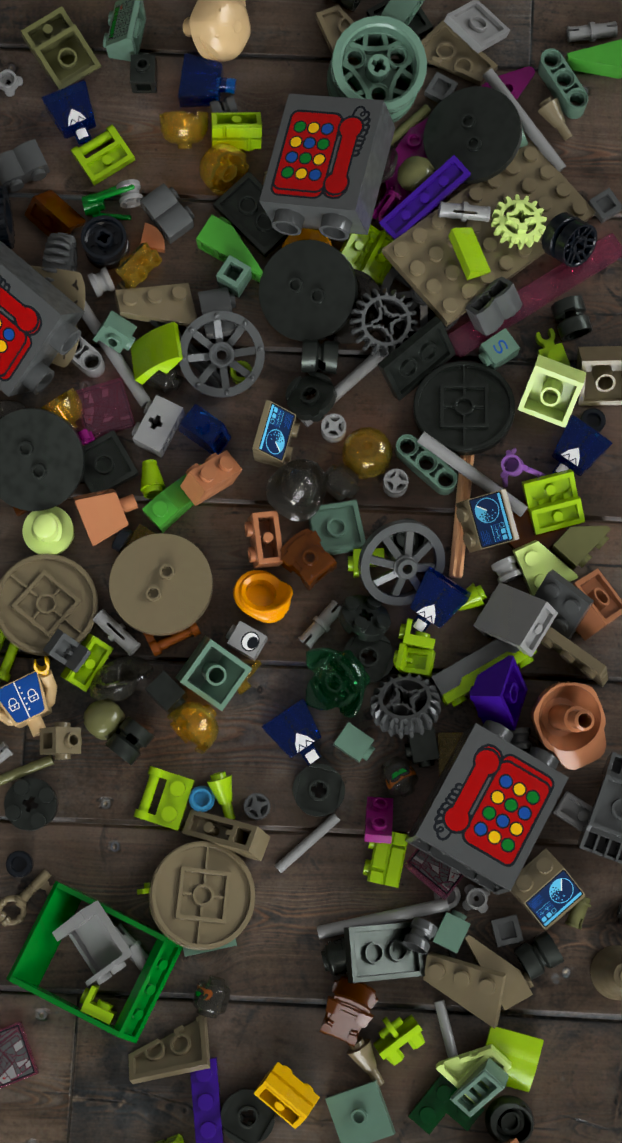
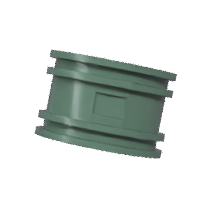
M388 16L364 17L346 28L336 42L327 71L326 85L328 95L331 97L374 100L372 94L379 93L384 99L393 123H395L407 114L423 85L427 72L425 48L417 34L402 21ZM398 56L402 63L396 64L390 57ZM350 57L357 58L360 64L356 66L351 65L348 59ZM398 80L408 86L406 91L395 88ZM350 82L357 89V92L348 85Z

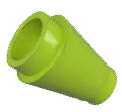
M149 459L142 462L140 491L144 494L145 498L154 499L161 491L166 489L157 461Z

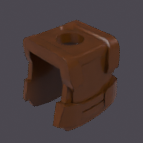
M306 528L285 543L280 550L282 553L280 560L283 561L281 565L290 573L295 572L301 578L304 586L310 591L316 583L337 568V562L323 549L320 544L321 539L316 530L312 531Z
M342 976L333 983L332 992L335 994L327 998L326 1014L319 1032L333 1036L355 1047L361 1028H365L374 1017L370 1013V1009L377 1003L378 998L375 994L376 991L362 982L348 983V977Z

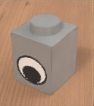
M239 621L237 626L233 624L226 635V638L229 639L227 642L228 647L254 662L268 640L266 635L242 621Z

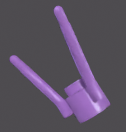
M516 448L507 450L506 456L501 461L503 472L500 476L505 488L508 486L509 475L518 476L523 471L537 477L546 475L524 465L523 460L514 455L517 452Z

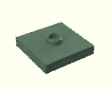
M357 499L306 508L310 530H316L321 539L320 544L330 555L353 552V549H362L366 539Z
M377 1079L325 1098L341 1143H372L396 1133Z

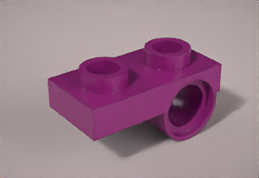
M367 796L364 842L391 844L393 798Z

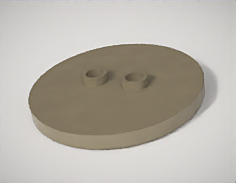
M166 533L147 535L129 544L116 558L109 577L111 601L119 616L135 630L155 636L175 634L192 626L206 611L213 591L212 572L206 557L199 548L183 537Z
M56 554L33 555L14 564L1 578L0 630L7 640L22 651L34 655L50 656L43 649L57 629H60L79 643L84 641L95 624L93 618L98 613L97 590L90 575L75 561Z
M209 841L187 843L166 855L155 869L149 886L150 911L160 931L175 944L192 950L215 949L228 944L238 937L249 923L255 906L254 881L248 867L235 852Z

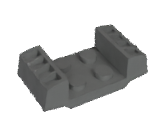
M612 752L602 771L604 777L587 826H583L577 844L581 849L622 864V755Z

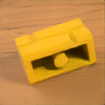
M279 1062L268 1071L253 1093L294 1129L308 1117L320 1098L309 1084L300 1081L293 1075L289 1067Z

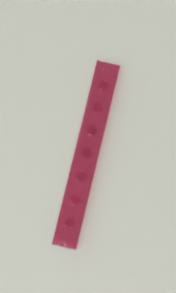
M611 233L599 240L591 256L582 265L569 267L562 263L517 291L523 303L522 307L513 317L504 320L496 332L485 336L475 330L472 322L469 321L448 334L458 357L461 358L504 328L508 329L622 258V246L617 238Z

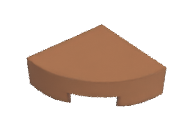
M145 223L140 245L142 243L145 244L141 249L165 253V242L161 232L155 226Z

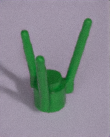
M132 184L118 189L114 186L98 193L82 196L85 215H92L93 218L106 215L117 220H131L132 217L130 215L101 213V210H105L104 199L133 190L135 186Z

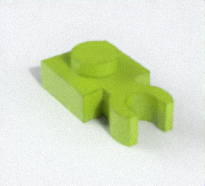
M552 328L548 330L549 339L547 340L541 337L540 332H537L535 341L543 348L538 350L537 355L570 366L563 344L555 345L554 330Z

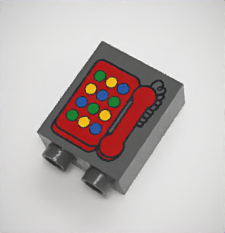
M303 94L288 95L259 200L272 222V227L276 231L285 235L296 236L301 234L302 228L319 230L322 235L333 240H347L350 233L368 235L395 131V125L384 100Z
M1 241L0 390L8 397L27 392L37 395L50 384L55 375V372L49 366L58 353L61 355L66 354L79 340L81 331L75 326L85 311Z
M485 720L483 726L475 723L463 732L405 841L487 890L499 895L511 891L569 777L556 770L559 760L555 756L537 747H531L529 752L526 753L510 743L514 735L509 729L497 722Z

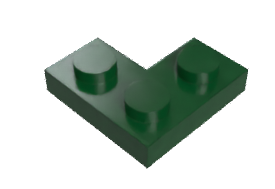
M440 1074L408 1114V1117L430 1135L446 1113L468 1131L485 1109L482 1107L471 1117L465 1114L450 1100L451 1095L457 1088Z

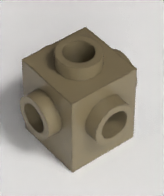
M70 722L54 723L55 727L40 728V755H55V760H71V755L81 754V727H70Z

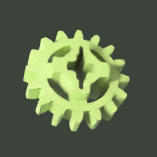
M518 194L515 195L514 200L507 196L504 203L501 201L498 203L492 214L494 219L491 222V227H497L493 234L494 236H502L500 243L508 241L509 248H512L514 244L518 245L519 250L523 248L524 244L529 248L532 247L534 241L539 242L546 229L544 224L547 217L541 216L544 209L536 208L537 201L528 202L529 196H526L524 200H520ZM534 228L532 232L526 234V231H531V229Z

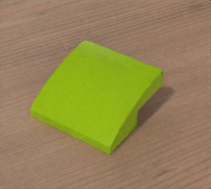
M370 224L368 235L350 233L349 238L343 243L340 252L348 259L355 274L381 286L392 267V264L382 254V250L394 240L385 230L380 231Z
M171 322L157 327L132 344L131 355L134 380L143 385L158 370L167 374L183 359L177 323Z
M571 469L522 481L523 492L535 535L585 522L581 498L578 496L574 472Z
M490 1026L485 1046L492 1044L512 1062V1067L506 1072L509 1075L506 1086L529 1092L544 1040L501 1027L494 1029Z

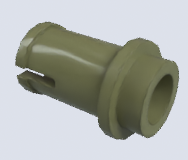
M584 897L571 908L565 924L581 930L587 909L592 906L590 904L591 899Z

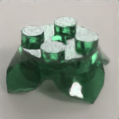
M321 647L307 651L306 663L308 668L314 672V676L307 684L306 705L318 710H330L339 707L340 713L345 717H355L363 703L366 686L370 683V676L365 671L361 662L350 650L341 652Z

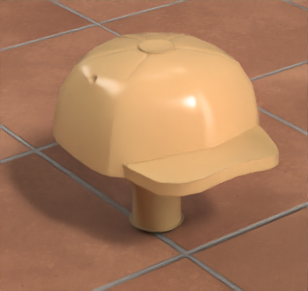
M245 0L197 1L191 16L187 17L183 22V32L187 37H192L202 57L211 62H226L235 59L243 51L251 34L250 20L245 7L246 2Z

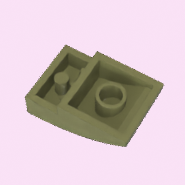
M62 6L21 30L25 43L60 92L102 67L81 32L73 24Z

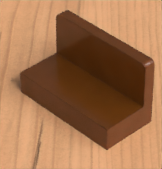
M52 190L33 196L24 214L48 237L51 233L58 232L70 235L73 229L83 226L86 222L82 216Z

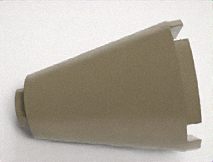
M620 945L608 946L600 950L592 959L590 966L591 980L595 989L604 997L613 1000H622V946Z

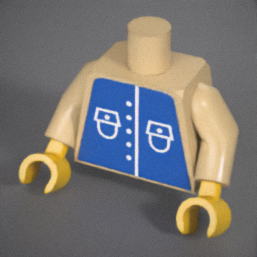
M44 656L46 665L39 666L37 660L34 659L35 671L0 687V721L7 726L14 725L17 728L28 725L33 737L40 735V728H46L42 718L52 713L51 707L56 701L57 684L52 671L49 669L50 660L47 656Z

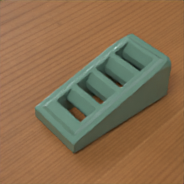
M488 1058L451 1095L450 1100L471 1117L506 1087L509 1075L492 1059ZM480 1080H482L489 1087V1089L486 1086H484L480 1082ZM472 1087H473L478 1093H480L482 1096L480 1097V1096L472 1089ZM466 1094V1095H467L468 1097H470L475 1103L472 1104V1103H471L468 1099H466L463 1095Z

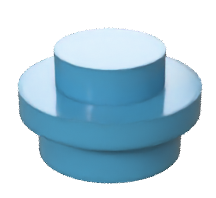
M198 786L190 792L189 803L195 811L207 812L214 806L215 796L209 787Z

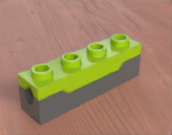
M496 639L430 678V681L435 685L444 705L452 704L453 707H456L467 700L465 695L470 693V688L474 686L477 675L508 655L514 656L520 668L532 663L534 659L523 654L517 647Z

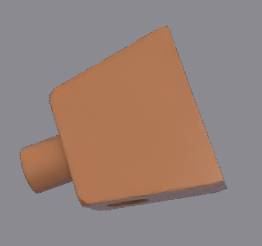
M114 489L73 497L92 546L97 545L127 527L129 524L124 513L138 508L133 494L119 499Z

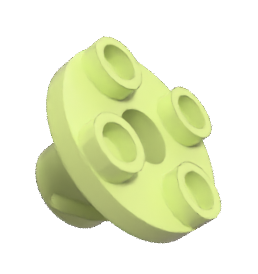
M56 506L47 510L32 511L26 517L23 524L22 533L24 541L36 554L58 555L69 547L75 537L74 525L70 516L63 509Z

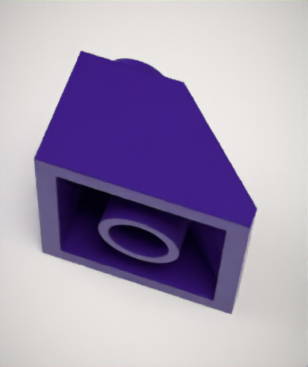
M508 655L478 674L474 686L470 688V700L474 703L478 717L481 718L483 724L485 720H491L509 730L516 729L528 689L514 656Z

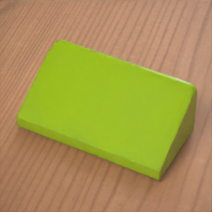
M472 227L451 229L448 237L466 279L470 280L489 274L491 270Z
M90 633L81 642V645L91 651L85 663L77 673L66 666L60 677L87 692L114 649Z

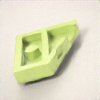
M537 540L512 550L530 595L534 596L546 575L551 570L556 571L569 582L578 578L574 571Z
M490 1044L439 1061L436 1064V1070L458 1089L488 1058L492 1059L505 1072L512 1067V1062ZM480 1080V1082L489 1089V1087L482 1080ZM472 1087V1089L481 1097L482 1095ZM464 1094L470 1101L475 1103L470 1097Z

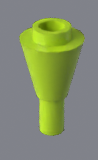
M472 583L453 602L440 609L445 618L458 610L462 611L484 606L483 600L487 599V596L481 585L475 586Z
M225 771L210 775L211 780L207 781V784L219 805L222 806L224 817L232 820L235 819L231 803L232 775H226Z

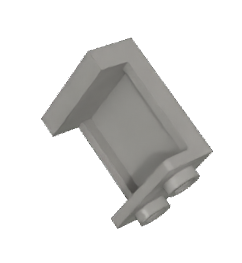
M499 582L473 626L488 638L492 636L517 647L523 654L532 657L558 612L547 601Z
M98 900L77 912L52 932L57 942L68 935L94 974L85 982L87 986L94 982H97L98 985L104 983L112 977L111 973L114 975L127 965L124 961L133 955Z

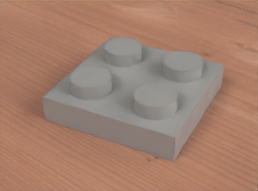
M472 0L448 13L444 20L452 31L458 34L477 53L505 39L510 32V29L479 0Z

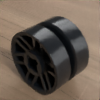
M568 212L555 216L547 225L542 237L544 252L569 267H578L587 261L597 243L595 227Z
M106 215L97 216L89 220L82 229L81 243L87 259L92 265L99 269L106 267L107 270L119 267L127 259L130 244L125 228L119 220Z

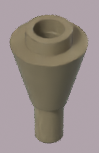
M548 97L542 101L537 112L558 130L564 141L573 137L565 124L566 121L559 99Z
M359 1037L355 1047L349 1045L350 1048L347 1054L365 1073H368L371 1081L377 1079L379 1086H381L385 1081L377 1069L370 1039Z

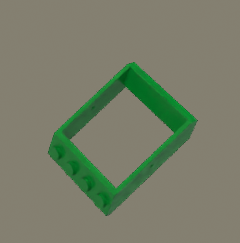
M55 881L6 979L116 1037L137 1043L183 947L172 942L157 929L99 901L106 913L156 937L157 940L115 1025H109L81 1012L80 1007L41 988L39 984L61 940L57 942L52 932L74 916L81 900L92 904L97 899Z

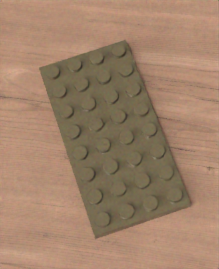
M532 141L528 142L527 146L518 150L513 161L500 174L487 181L469 185L446 202L462 204L465 201L469 205L490 206L489 222L473 220L460 222V219L439 218L438 209H436L382 250V254L446 327L466 313L465 308L474 297L483 293L494 280L500 277L510 280L545 253L542 248L543 235L538 243L534 241L530 248L524 244L521 250H519L517 244L509 248L508 241L500 243L502 236H494L493 234L497 227H491V222L494 219L492 214L500 201L504 203L507 196L514 200L516 194L519 195L520 200H524L526 196H529L528 202L537 201L536 208L544 209L541 216L547 217L544 224L546 227L555 216L563 212L571 213L585 222L595 215L593 208L544 157ZM454 210V212L475 214V212ZM472 227L491 270L489 274L470 280L466 279L448 237L451 229ZM532 228L531 231H526V234L532 232L534 228Z

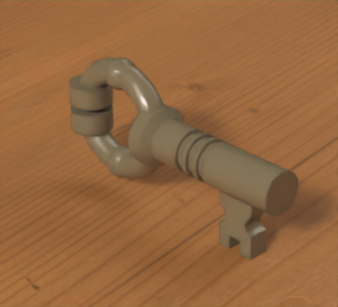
M43 869L20 895H9L0 900V922L4 927L14 926L24 921L27 914V901L40 888L46 890V894L49 895L53 885L49 884L48 879L52 875L46 869ZM9 902H14L17 907H20V914L15 919H11L2 911L3 907Z

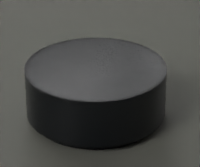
M596 408L584 411L579 420L582 431L586 434L590 432V435L600 433L606 424L605 415Z
M127 527L120 530L112 543V549L121 553L131 541L134 531Z
M15 851L6 860L8 873L17 878L29 875L34 866L32 856L25 851Z

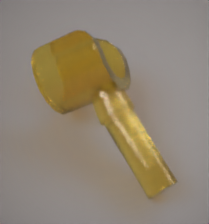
M256 660L251 666L252 670L237 690L239 694H243L251 688L247 680L260 667V661Z

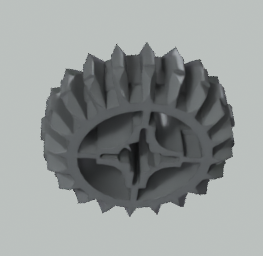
M51 233L45 243L42 267L44 268L41 269L50 273H57V269L77 272L78 248L75 237L67 233ZM45 277V279L49 282L54 281V279Z
M382 288L380 294L377 289H373L371 296L365 293L362 295L363 301H356L355 304L359 309L351 310V314L357 317L349 320V324L357 326L351 330V334L358 333L360 337L355 342L360 343L363 340L365 344L362 346V350L365 351L372 347L371 355L373 356L376 355L379 349L380 356L385 357L387 350L389 354L410 338L409 336L416 333L414 329L410 328L418 325V321L411 320V317L417 314L416 311L409 312L408 310L412 302L404 304L402 301L405 299V295L402 294L396 298L397 291L394 289L389 295L387 288ZM382 303L392 306L398 313H390ZM374 304V320L365 324L366 312ZM382 317L383 320H392L390 323H388V325L385 326V328L384 325H375L377 322H379V320L382 319ZM402 321L400 335L394 341L392 337L394 334L393 326ZM369 332H378L385 342L376 340Z
M410 672L407 677H402L398 673L397 678L393 679L388 676L387 683L380 681L379 688H374L373 696L370 699V713L376 726H380L382 733L388 731L391 737L397 733L401 740L404 735L408 734L413 738L414 733H419L423 736L424 729L431 730L432 723H437L438 715L441 712V700L435 685H431L429 679L422 681L420 674L413 678Z

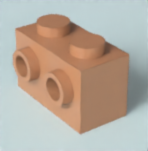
M227 450L219 455L213 453L204 461L205 463L201 465L196 463L186 471L187 476L180 487L195 506L231 486L243 470Z
M278 511L252 513L247 519L248 522L244 524L245 535L250 537L251 547H248L249 562H253L254 569L280 566L283 561L280 560L282 558V553L280 552L282 540Z

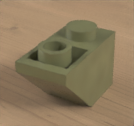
M608 526L570 527L552 546L550 551L570 569L574 570L578 565L583 568L592 558L589 553L593 548L596 547L599 550L609 540L606 535L611 529Z

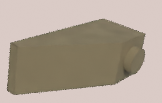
M194 809L190 810L182 834L199 841L212 842L235 852L239 856L257 861H262L270 840V836L258 826L201 811L198 812Z
M466 934L464 940L478 966L507 974L501 1004L503 1010H507L533 995L530 990L533 987V983L526 972L521 973L512 964L472 936Z

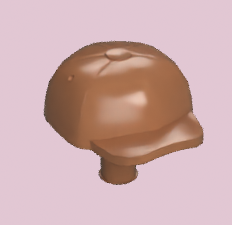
M567 681L552 684L539 695L530 713L531 720L540 742L559 760V763L566 769L576 770L601 758L606 749L604 732L606 718L594 689L586 684Z

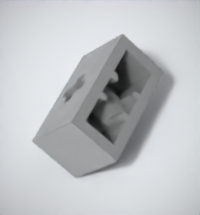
M156 395L153 401L149 400L143 412L145 416L141 423L137 422L134 426L132 439L136 446L162 458L181 424L185 412L183 407ZM160 421L162 426H156L153 429L152 424H158Z

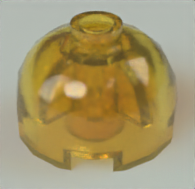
M185 111L159 114V125L164 139L169 143L177 144L178 149H192V144L201 142L207 134L209 124L207 112L197 111V115Z
M216 144L209 148L201 158L199 165L200 177L207 188L213 193L223 195L248 172L247 156L231 144Z
M74 387L41 407V409H46L60 415L74 429L78 427L75 422L81 418L83 412L82 401Z
M372 427L359 428L353 431L344 441L342 448L343 462L346 469L356 477L368 479L377 475L380 476L390 465L392 459L391 443L387 436L379 429Z
M186 702L167 716L168 719H173L170 726L185 743L188 741L194 743L197 746L195 751L200 754L205 753L217 740L219 734L218 722L215 718L217 713L208 704L203 706L198 702Z

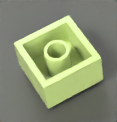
M538 355L517 410L565 428L583 387L587 372Z

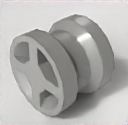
M128 179L116 185V189L132 184L135 186L133 190L120 194V207L134 208L141 205L140 200L143 198V195L139 192L141 189L140 181Z
M106 267L102 268L97 274L90 273L87 275L97 298L102 296L105 291L112 292L116 290Z
M329 414L322 420L321 434L327 442L337 443L345 437L346 422L339 414Z
M401 469L389 470L383 478L384 492L393 498L401 497L406 493L409 484L407 474Z
M515 556L506 557L491 565L492 570L498 575V584L499 582L503 584L508 583L523 575L521 570L515 565Z

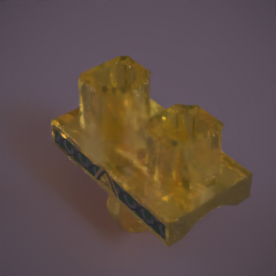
M147 242L141 243L129 257H123L120 261V266L115 271L124 280L126 289L135 288L147 278V275L154 267H157L162 262V259L157 250L150 249Z

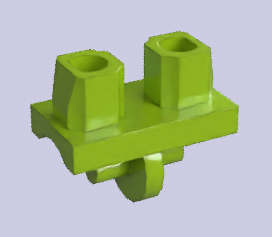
M411 1014L403 1021L400 1017L393 1022H390L387 1017L383 1018L382 1021L386 1027L378 1032L381 1038L374 1042L373 1045L383 1060L387 1059L395 1066L405 1057L399 1049L408 1042L413 1050L418 1049L425 1043V1040L421 1033L423 1031Z

